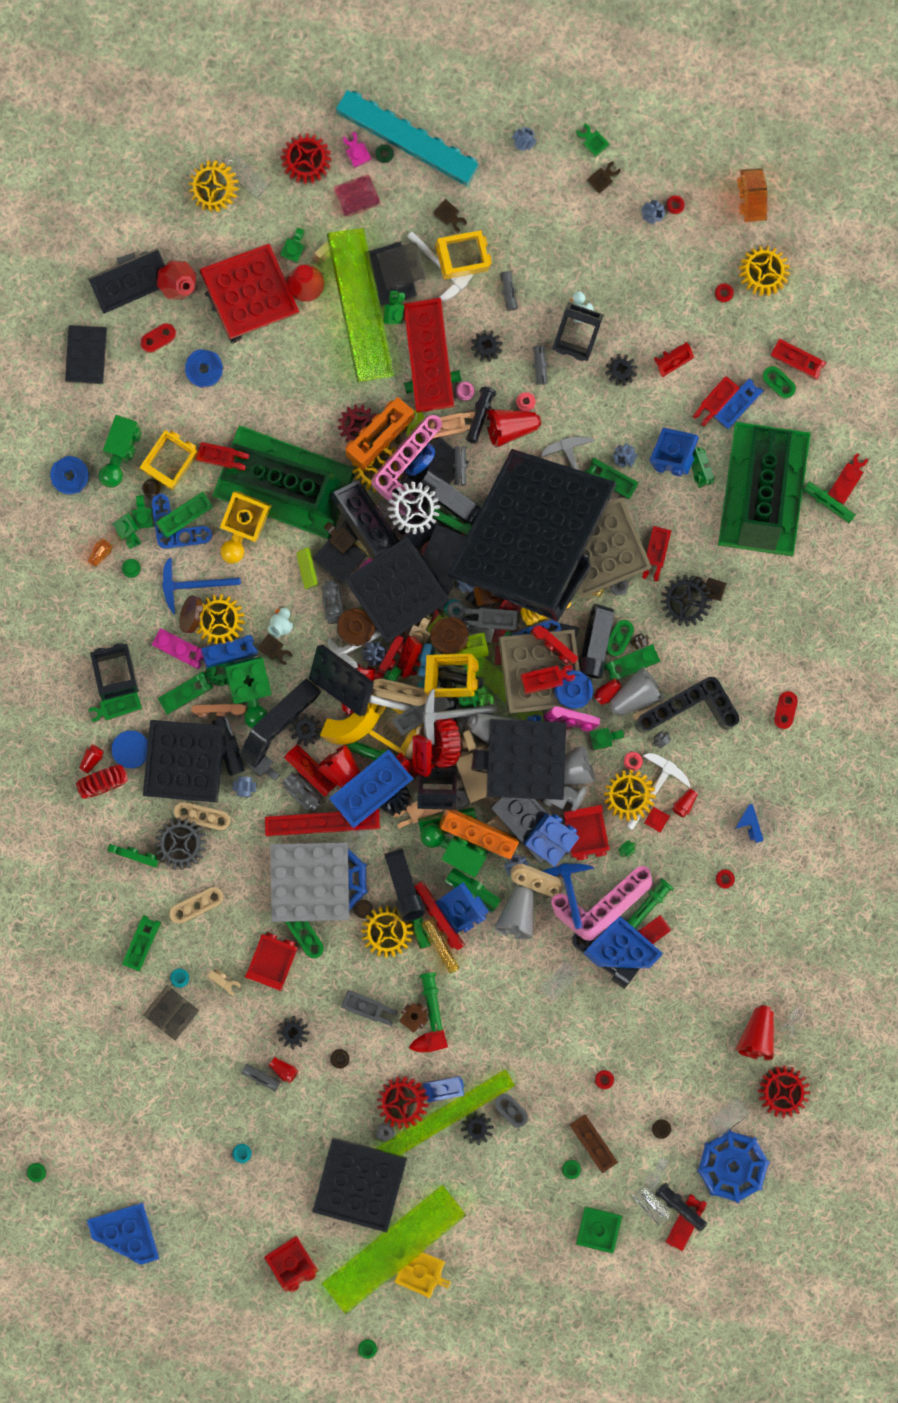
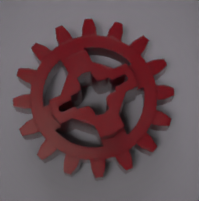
M354 404L353 410L347 407L348 412L341 413L344 418L338 419V422L342 424L338 426V430H343L340 436H346V443L357 438L351 436L353 433L359 434L365 426L372 423L376 413L370 414L371 408L364 410V405H362L359 409ZM356 413H361V414H364L365 416H364V417L357 416ZM348 418H350L351 423L346 428V421ZM356 421H358V423H362L361 429L355 427Z

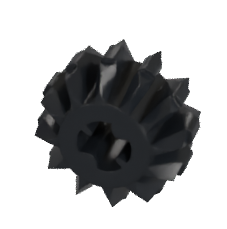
M483 330V336L476 333L477 339L471 340V343L474 344L471 347V351H476L474 353L475 358L481 355V362L484 361V357H487L489 363L491 362V356L496 360L498 359L496 353H502V349L499 347L503 345V342L498 341L499 335L493 337L494 331L492 330L489 335L486 334V330ZM489 342L490 347L485 350L484 345Z
M617 354V361L611 357L610 362L612 364H606V368L610 370H607L605 374L612 375L609 378V382L616 379L615 386H618L619 381H622V386L624 387L626 386V380L632 383L633 379L631 377L637 376L634 370L638 367L637 365H632L634 362L633 358L627 361L628 355L626 354L624 359H621V355ZM619 366H622L623 369H626L624 371V374H621L620 371H617L619 369Z
M305 713L303 715L304 720H301L300 716H298V723L295 721L291 722L296 728H290L289 732H296L291 738L293 740L299 737L296 742L298 745L304 740V746H308L307 740L309 739L312 745L315 744L313 736L320 739V736L315 732H321L322 728H315L320 724V721L312 723L315 716L312 715L307 720L308 716ZM308 725L310 733L303 735L301 727Z
M405 786L381 807L386 814L389 813L394 816L397 813L400 815L402 811H407V807L412 806V795Z
M292 1016V1023H290L288 1018H285L286 1026L283 1023H279V1026L284 1028V1030L277 1031V1034H283L284 1036L278 1040L283 1041L286 1039L284 1047H287L289 1042H291V1049L295 1048V1042H297L299 1048L302 1047L299 1040L308 1041L307 1038L303 1037V1034H310L309 1031H303L304 1028L308 1027V1024L300 1026L303 1022L302 1018L295 1023V1016ZM292 1027H296L295 1030L299 1032L298 1035H295V1038H291V1035H288V1031L292 1030Z
M474 1112L475 1119L472 1120L468 1114L467 1118L470 1122L462 1121V1124L468 1126L467 1128H461V1132L468 1131L463 1138L467 1139L471 1136L470 1144L473 1143L474 1138L477 1139V1145H480L479 1138H482L485 1143L488 1142L484 1135L486 1134L490 1137L493 1135L487 1129H493L494 1126H486L491 1119L488 1118L483 1121L484 1113L478 1119V1113ZM475 1123L482 1125V1132L479 1134L472 1132Z

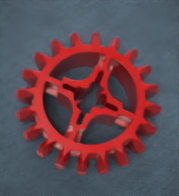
M309 133L305 134V138L298 134L299 140L292 137L291 141L293 144L286 142L288 149H282V153L285 155L281 156V160L285 162L281 165L282 168H286L284 172L285 174H290L291 180L297 176L296 183H300L301 179H303L304 185H307V179H310L311 183L314 184L315 177L320 181V173L326 176L327 172L324 169L328 170L331 168L328 164L332 162V158L328 157L331 155V151L326 150L328 144H322V138L316 141L315 134L311 139L309 138ZM303 145H310L316 149L306 150L303 148ZM297 150L299 158L295 160L294 164H291L292 153ZM321 153L322 160L316 168L313 161ZM303 155L307 158L309 157L310 163L303 160ZM306 167L311 172H301L297 168Z
M452 718L440 719L434 722L435 745L432 744L434 758L431 759L434 766L446 768L455 765L461 755V734H459V728Z
M122 765L110 766L79 779L76 783L77 791L82 799L93 798L127 783V773Z
M783 1065L780 1072L779 1067L776 1066V1073L769 1069L770 1077L762 1076L767 1081L765 1083L759 1082V1085L764 1086V1089H758L757 1092L763 1093L764 1096H760L758 1099L766 1101L761 1105L763 1108L768 1105L770 1106L767 1109L768 1113H771L773 1109L775 1110V1117L778 1116L779 1112H781V1118H785L786 1112H788L789 1117H793V1110L796 1114L800 1113L797 1108L798 1106L805 1109L802 1101L809 1102L808 1098H804V1094H810V1091H804V1088L809 1087V1083L802 1084L806 1077L798 1078L801 1074L799 1070L793 1074L794 1067H790L789 1072H787V1067ZM786 1075L795 1081L784 1085L778 1077ZM773 1081L776 1086V1093L769 1098L768 1090ZM799 1086V1097L794 1102L791 1093L795 1087ZM781 1087L785 1089L789 1088V1092H787L788 1098L784 1095L778 1096L780 1095L779 1092H781ZM779 1099H784L790 1107L779 1108L773 1103Z
M406 1076L403 1077V1080L400 1077H396V1083L393 1079H390V1086L387 1084L383 1085L386 1091H379L383 1098H377L378 1102H382V1105L377 1106V1109H383L380 1117L387 1116L384 1122L388 1123L391 1121L390 1126L395 1127L397 1124L398 1129H402L403 1125L406 1129H409L410 1123L416 1126V1119L418 1121L423 1120L420 1114H427L423 1107H429V1104H424V1100H428L429 1097L422 1096L426 1089L419 1090L422 1085L421 1083H417L414 1086V1078H411L409 1083ZM403 1086L411 1089L416 1097H408L406 1091L403 1090ZM397 1089L395 1100L389 1102L390 1095ZM402 1098L403 1100L411 1101L407 1102L403 1106L395 1105L396 1103L401 1102ZM417 1103L415 1112L409 1117L410 1106ZM390 1108H397L400 1115L402 1114L403 1119L396 1117Z

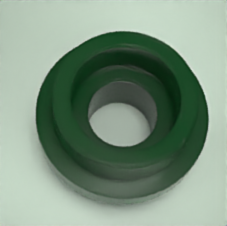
M382 144L376 148L375 157L380 163H389L394 157V151L391 146ZM383 151H386L388 153V156L382 157L381 153Z

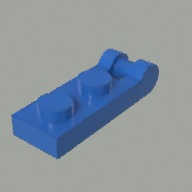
M750 378L718 414L714 416L727 430L763 393V390L760 387L757 388ZM747 389L753 393L751 397L745 393Z
M252 635L233 640V642L228 641L225 644L220 643L201 648L206 668L256 656L258 652L256 647L253 646L254 640ZM246 646L247 650L242 651L241 647Z

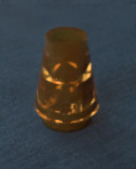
M101 538L99 541L97 540L87 561L97 567L113 552L114 546L104 538Z

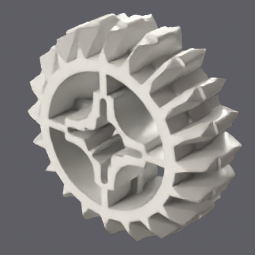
M411 482V488L408 487L407 483H404L405 490L397 487L400 493L398 495L394 492L391 494L396 499L395 501L392 499L388 501L394 504L393 507H388L389 511H394V513L389 515V518H397L392 523L396 525L400 522L399 530L406 526V533H409L410 528H412L413 534L417 533V528L423 533L424 525L430 529L431 526L428 522H436L432 516H439V513L434 512V509L440 508L439 505H434V502H437L439 499L437 497L431 498L435 494L434 491L427 493L430 488L429 486H425L422 490L423 484L420 482L417 488H415V482ZM411 492L420 493L418 497H416L412 501H409L403 497ZM424 497L427 498L429 503L428 514L421 508ZM399 502L406 507L403 519L398 511ZM406 502L413 505L414 503H417L416 507L422 513L415 511L411 513V508L409 507V505L406 504ZM415 515H420L424 518L419 523H408Z

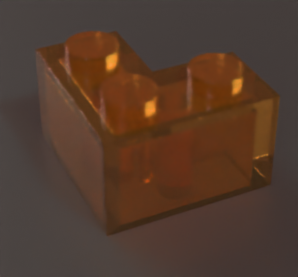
M763 168L740 170V177H737L739 198L742 199V203L739 204V214L743 215L744 222L767 221V184Z

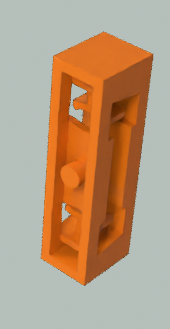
M398 397L394 401H389L385 406V410L381 414L375 415L372 423L368 427L365 426L359 432V436L346 445V457L364 471L415 419L414 410ZM391 418L390 422L392 424L372 443L373 447L370 449V441L388 424V420Z
M445 810L439 823L440 829L510 860L519 843L516 836L457 810Z

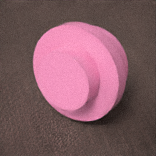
M469 382L459 383L455 390L456 396L462 401L470 400L474 395L473 385Z

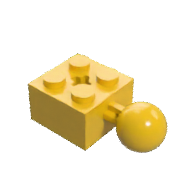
M238 491L233 492L220 525L221 529L233 533L231 540L224 542L220 549L221 558L226 563L236 564L243 559L245 550L242 541L244 538L254 542L259 540L272 506L271 504ZM248 512L250 519L244 521L242 513Z

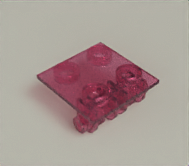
M369 174L333 187L345 217H351V215L357 214V211L361 213V209L367 211L366 207L370 209L380 204V199Z

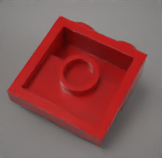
M297 1235L264 1256L285 1292L298 1290L300 1283L305 1280L307 1282L313 1280L319 1271Z

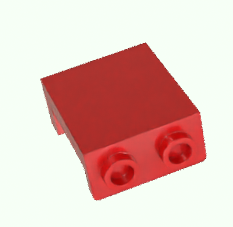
M602 805L563 812L565 826L569 824L577 830L576 835L579 836V839L570 850L572 858L580 861L588 859V855L595 854L596 857L607 855L606 851H610L603 818Z
M266 932V935L261 934L245 978L282 991L298 948L295 947V942L287 939L281 942L276 940L277 935Z

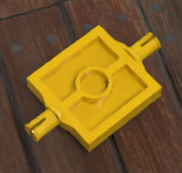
M409 1246L406 1255L402 1259L391 1255L390 1259L392 1260H388V1263L398 1267V1274L394 1283L423 1296L431 1298L437 1285L447 1289L450 1287L451 1281L441 1277L445 1261Z

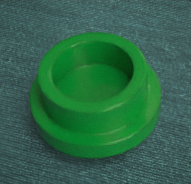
M128 559L122 565V572L128 578H135L141 572V565L135 559Z
M630 840L624 842L618 849L620 856L628 858L636 851L634 849L636 844Z
M567 1160L562 1166V1173L568 1179H575L581 1173V1166L575 1160Z
M33 1163L27 1169V1177L32 1182H40L46 1176V1168L40 1163Z
M365 1339L360 1342L358 1353L364 1359H371L377 1353V1345L373 1340Z

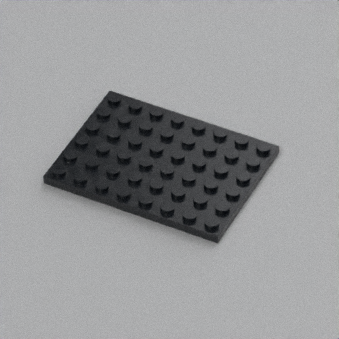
M511 449L448 572V576L554 613L616 488V482Z

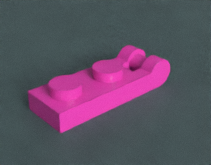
M160 628L152 646L199 670L203 659L201 649ZM191 652L196 653L194 660L189 658Z
M557 706L543 715L545 722H564L566 727H577L586 732L592 731L600 725V718Z

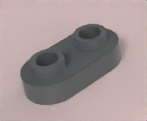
M501 1094L496 1098V1109L512 1126L519 1128L527 1123L528 1115L526 1111L510 1095ZM502 1100L508 1101L507 1107L501 1106ZM516 1114L522 1116L520 1121H515L514 1116Z

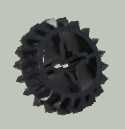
M683 575L682 581L677 576V583L670 580L669 583L672 587H664L668 594L661 593V596L666 597V600H661L660 603L667 604L666 607L662 608V611L669 610L665 615L666 618L673 615L671 622L675 623L679 619V626H682L683 621H685V626L689 627L690 620L693 625H697L696 618L702 622L704 619L701 614L709 615L705 608H712L711 605H706L707 601H713L712 598H706V595L711 594V591H704L708 586L707 584L700 586L702 579L694 582L695 576H691L688 581V576ZM688 585L684 594H673L680 586ZM693 587L700 593L701 602L694 599ZM686 595H688V599L691 602H695V604L690 603L685 606V602L678 598H686ZM672 600L679 603L680 615L674 610ZM691 606L700 607L694 615L685 617L686 612H688Z

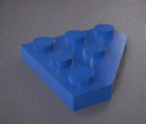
M619 916L585 950L584 955L598 967L650 969L663 953Z
M144 1203L87 1219L93 1240L104 1244L140 1265L160 1259Z

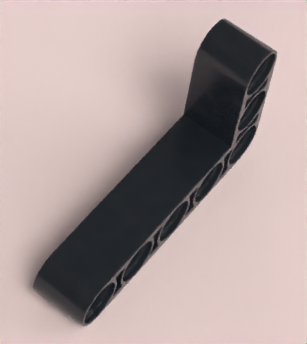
M707 677L642 714L636 719L635 728L640 733H647L705 700L719 726L724 730H729L738 724L739 714L719 680L715 677ZM706 683L712 684L713 691H709L706 688ZM690 692L696 693L697 700L691 699ZM715 700H721L723 707H718ZM674 701L680 702L681 709L674 707ZM662 710L665 713V718H660L657 711ZM726 715L732 718V724L726 722ZM642 719H646L649 722L648 728L641 724Z
M307 678L303 680L254 725L248 734L240 756L254 768L257 767L264 759L272 740L318 698L321 690Z

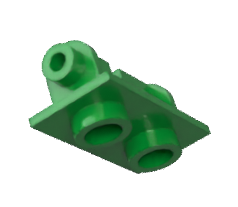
M696 447L692 454L694 461L691 467L694 473V481L698 484L699 488H702L705 485L713 484L715 477L711 466L704 467L705 464L709 463L706 451L702 447Z
M474 691V697H459V705L462 708L471 706L476 708V704H479L476 691Z

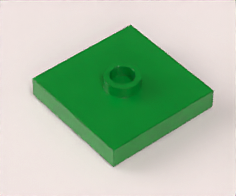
M585 1206L576 1245L614 1254L623 1216Z

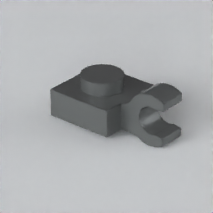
M266 755L255 768L247 762V765L261 777L266 773L276 781L280 776L279 773L270 767L274 762Z

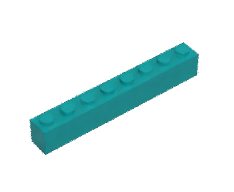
M349 90L345 92L336 108V114L468 187L479 168V163H477L474 157L470 155L464 156L458 148L454 146L448 147L442 139L438 137L432 138L427 135L428 132L420 127L416 129L411 126V122L404 118L400 120L395 117L392 111L388 109L384 111L378 107L379 105L376 102L363 99L360 93L354 90L352 92Z

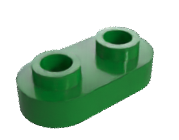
M769 366L764 370L762 375L764 383L780 398L789 399L794 395L796 391L794 382L778 367ZM771 373L774 374L775 379H769L768 375ZM783 387H788V388H789V392H788V393H784V392L782 391V388H783Z
M621 620L616 624L608 641L607 653L609 655L617 657L624 652L634 632L633 624L630 621ZM626 627L628 632L623 634L620 629ZM618 644L619 649L613 650L612 645Z

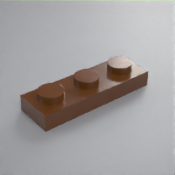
M586 1114L570 1124V1127L602 1174L618 1163Z

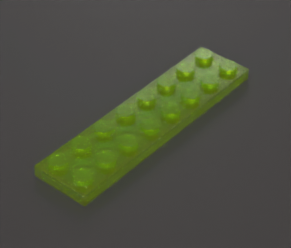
M364 228L329 232L326 235L356 381L360 383L394 377V371Z
M441 1185L392 1225L387 1233L381 1234L326 1279L322 1285L343 1313L348 1314L467 1215L444 1185Z

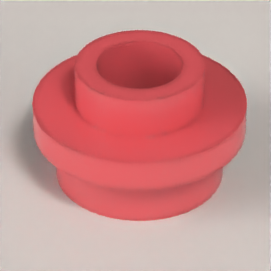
M528 392L521 393L517 397V407L522 411L532 410L535 406L534 396ZM523 399H529L530 403L528 405L523 404Z
M629 752L624 757V766L628 770L636 771L643 764L642 756L637 752ZM631 758L637 760L635 765L630 764L629 760Z

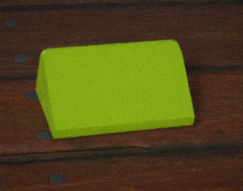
M307 547L296 553L304 589L318 587L310 548Z
M485 632L469 635L466 647L457 654H472L474 658L488 656L489 651Z

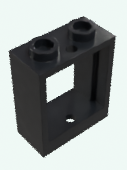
M568 302L552 349L561 355L573 356L578 361H588L604 314ZM568 317L595 326L587 349L561 340Z
M117 643L113 647L106 649L98 648L94 652H90L98 692L102 701L139 692L128 644ZM126 655L131 680L104 686L98 662Z
M434 766L428 777L418 774L417 809L456 810L457 766L446 768ZM423 784L452 785V790L423 789Z

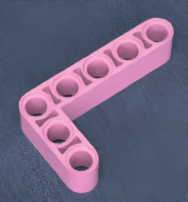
M431 415L422 419L372 477V486L388 501L389 499L395 501L396 498L391 494L397 487L405 490L404 486L396 479L440 430L442 422L438 416ZM428 420L434 422V429L428 427ZM416 434H420L422 436L421 443H418L416 441ZM404 448L410 451L408 458L403 455ZM392 462L398 465L396 472L391 469ZM380 476H383L386 480L384 486L378 482ZM408 493L405 496H403L405 499L409 501L415 499V497L411 493ZM399 502L398 510L405 515L406 507ZM414 503L413 511L419 512L416 507L417 503Z
M645 866L637 867L590 911L585 912L578 906L582 922L581 929H575L566 895L557 894L552 898L554 914L581 938L591 941L652 887L651 873L649 868Z

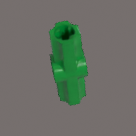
M454 867L445 879V882L454 888L464 883L474 899L479 896L487 910L491 913L494 912L502 900L485 889L484 885L473 878L467 877Z

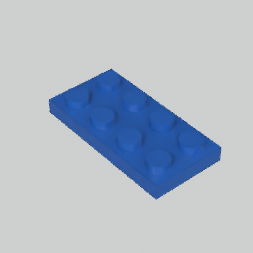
M388 749L333 794L329 800L354 829L410 783L413 778Z

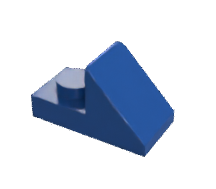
M750 804L746 807L735 829L749 825L750 829L747 831L750 840L759 843L764 841L754 806Z

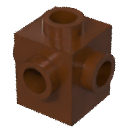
M419 1002L417 1005L414 1003L411 1006L407 1004L400 1012L403 1016L399 1022L414 1033L418 1027L422 1029L429 1021L426 1018L428 1014L425 1013L428 1009ZM412 1013L418 1014L417 1020L411 1018Z

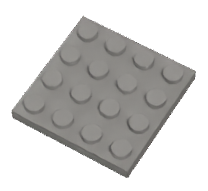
M348 843L270 844L272 922L349 920Z

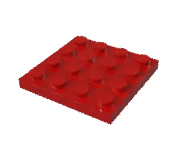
M270 243L200 269V274L229 340L297 315L300 312Z

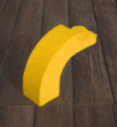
M368 703L366 714L363 716L353 713L344 720L327 718L320 736L329 743L338 745L350 744L360 740L376 724L380 716L375 712L378 705Z

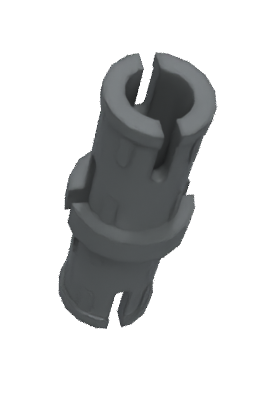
M512 272L500 273L503 289L501 293L504 295L506 311L517 310L518 306L515 295L517 291L513 284Z
M534 346L535 363L533 368H535L536 385L548 384L546 369L548 363L545 358V346Z
M460 446L454 447L455 463L453 464V469H455L454 485L459 486L461 478V486H466V469L468 468V464H466L467 447L462 446L460 454Z
M246 1063L241 1072V1075L256 1081L257 1085L261 1084L276 1092L281 1083L280 1080L266 1074V1071H260Z

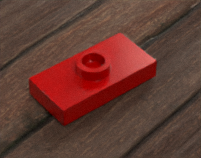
M659 915L638 932L654 944L671 932L672 929L664 918Z

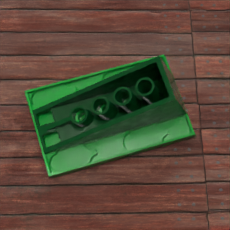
M735 422L718 546L793 557L811 436L810 432Z
M239 425L231 448L249 454V458L241 459L235 456L233 462L241 463L246 468L245 470H237L223 467L212 496L229 503L233 492L238 491L271 504L268 518L329 540L331 535L324 530V526L330 522L335 527L340 514L330 495L352 483L355 476L352 470L355 468Z

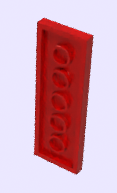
M441 298L403 303L416 412L421 413L453 408L455 406Z

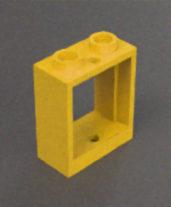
M481 230L437 238L435 247L443 280L487 272L492 264L491 256L486 251L487 239L486 236L482 235ZM476 239L482 263L452 269L447 245Z
M165 430L140 466V470L173 491L196 458L198 452L195 450L196 446L189 441L184 443L179 439L180 435L172 430L170 433ZM167 440H170L190 454L173 480L150 466Z
M472 654L426 655L424 692L428 696L431 690L435 689L434 697H474V690H477L478 685L475 678V672L478 671L479 667L478 660ZM439 665H468L467 688L437 689Z
M378 705L375 711L380 715L378 720L386 710V706ZM390 708L398 714H402L403 712H405L403 710ZM373 728L368 735L396 753L402 752L405 757L412 737L416 735L417 728L409 733L400 748L374 732Z

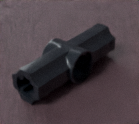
M227 716L211 721L212 725L226 726L223 758L229 775L232 776L244 772L245 767L239 753L240 749L236 737L232 733Z

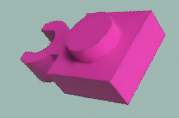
M352 132L353 141H348L345 136L343 141L345 145L350 146L346 153L354 168L370 161L371 157L364 143L358 144L357 134Z

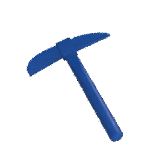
M171 557L164 565L162 583L167 605L172 613L175 614L173 591L178 589L240 585L241 579L225 578L174 582L172 581Z
M566 863L543 870L542 872L552 876L563 877L575 929H581L582 922L570 876L571 873L591 870L594 867L586 864Z

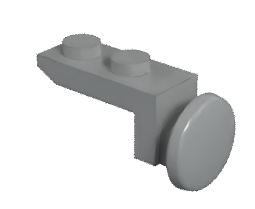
M567 785L564 789V800L542 799L541 802L548 806L554 804L562 809L568 802L573 805L571 811H575L582 803L587 788L583 786L581 791H578Z

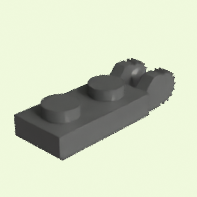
M485 608L464 609L465 614H479L478 621H463L466 626L516 631L518 611Z
M351 990L347 991L341 1006L343 1009L392 1026L393 1022L379 1017L381 1010L387 1011L392 1015H396L398 1012L384 1006L383 1003Z

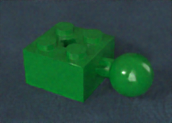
M115 415L103 448L105 455L111 459L109 464L104 465L98 474L99 481L103 486L114 488L122 482L123 472L120 465L122 462L128 464L129 459L133 460L136 449H134L135 442H139L142 436L138 422Z
M260 656L223 665L231 702L238 704L247 701L248 709L245 712L244 720L251 729L268 713L264 707L259 706L258 698L272 695L264 660ZM247 675L249 678H251L250 684L248 685L246 683H243V680H246Z
M435 823L425 825L420 832L421 842L426 847L436 848L440 846L446 849L441 860L476 878L489 851L455 835L452 839L446 837L444 830L440 829V826Z

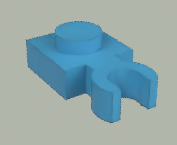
M425 643L419 655L422 662L418 674L420 677L425 678L426 655H434L435 648L432 644Z

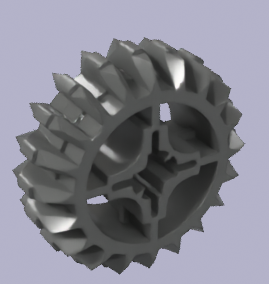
M181 818L177 819L178 824H175L174 820L171 819L170 823L172 826L170 827L164 823L165 832L162 829L158 830L159 833L163 834L162 837H155V839L161 840L160 843L155 844V847H161V850L156 851V854L160 855L163 853L164 855L160 860L164 861L167 858L166 866L173 862V869H176L177 865L180 864V869L184 870L185 863L188 868H192L190 862L193 861L197 865L198 861L195 858L197 856L201 859L203 858V855L199 854V852H206V848L201 847V844H207V841H201L200 839L206 836L205 833L198 834L202 828L199 826L194 829L196 825L194 821L189 826V819L187 818L184 824H182ZM186 828L191 832L180 837L174 832V829ZM169 834L173 839V845L166 851L165 841ZM174 836H176L177 839H180L181 841L182 839H185L184 846L187 852L185 851V849H181V847H179V849L176 848L178 842ZM195 836L196 849L192 853L188 848V843ZM178 851H183L188 858L177 860L172 858L171 855Z

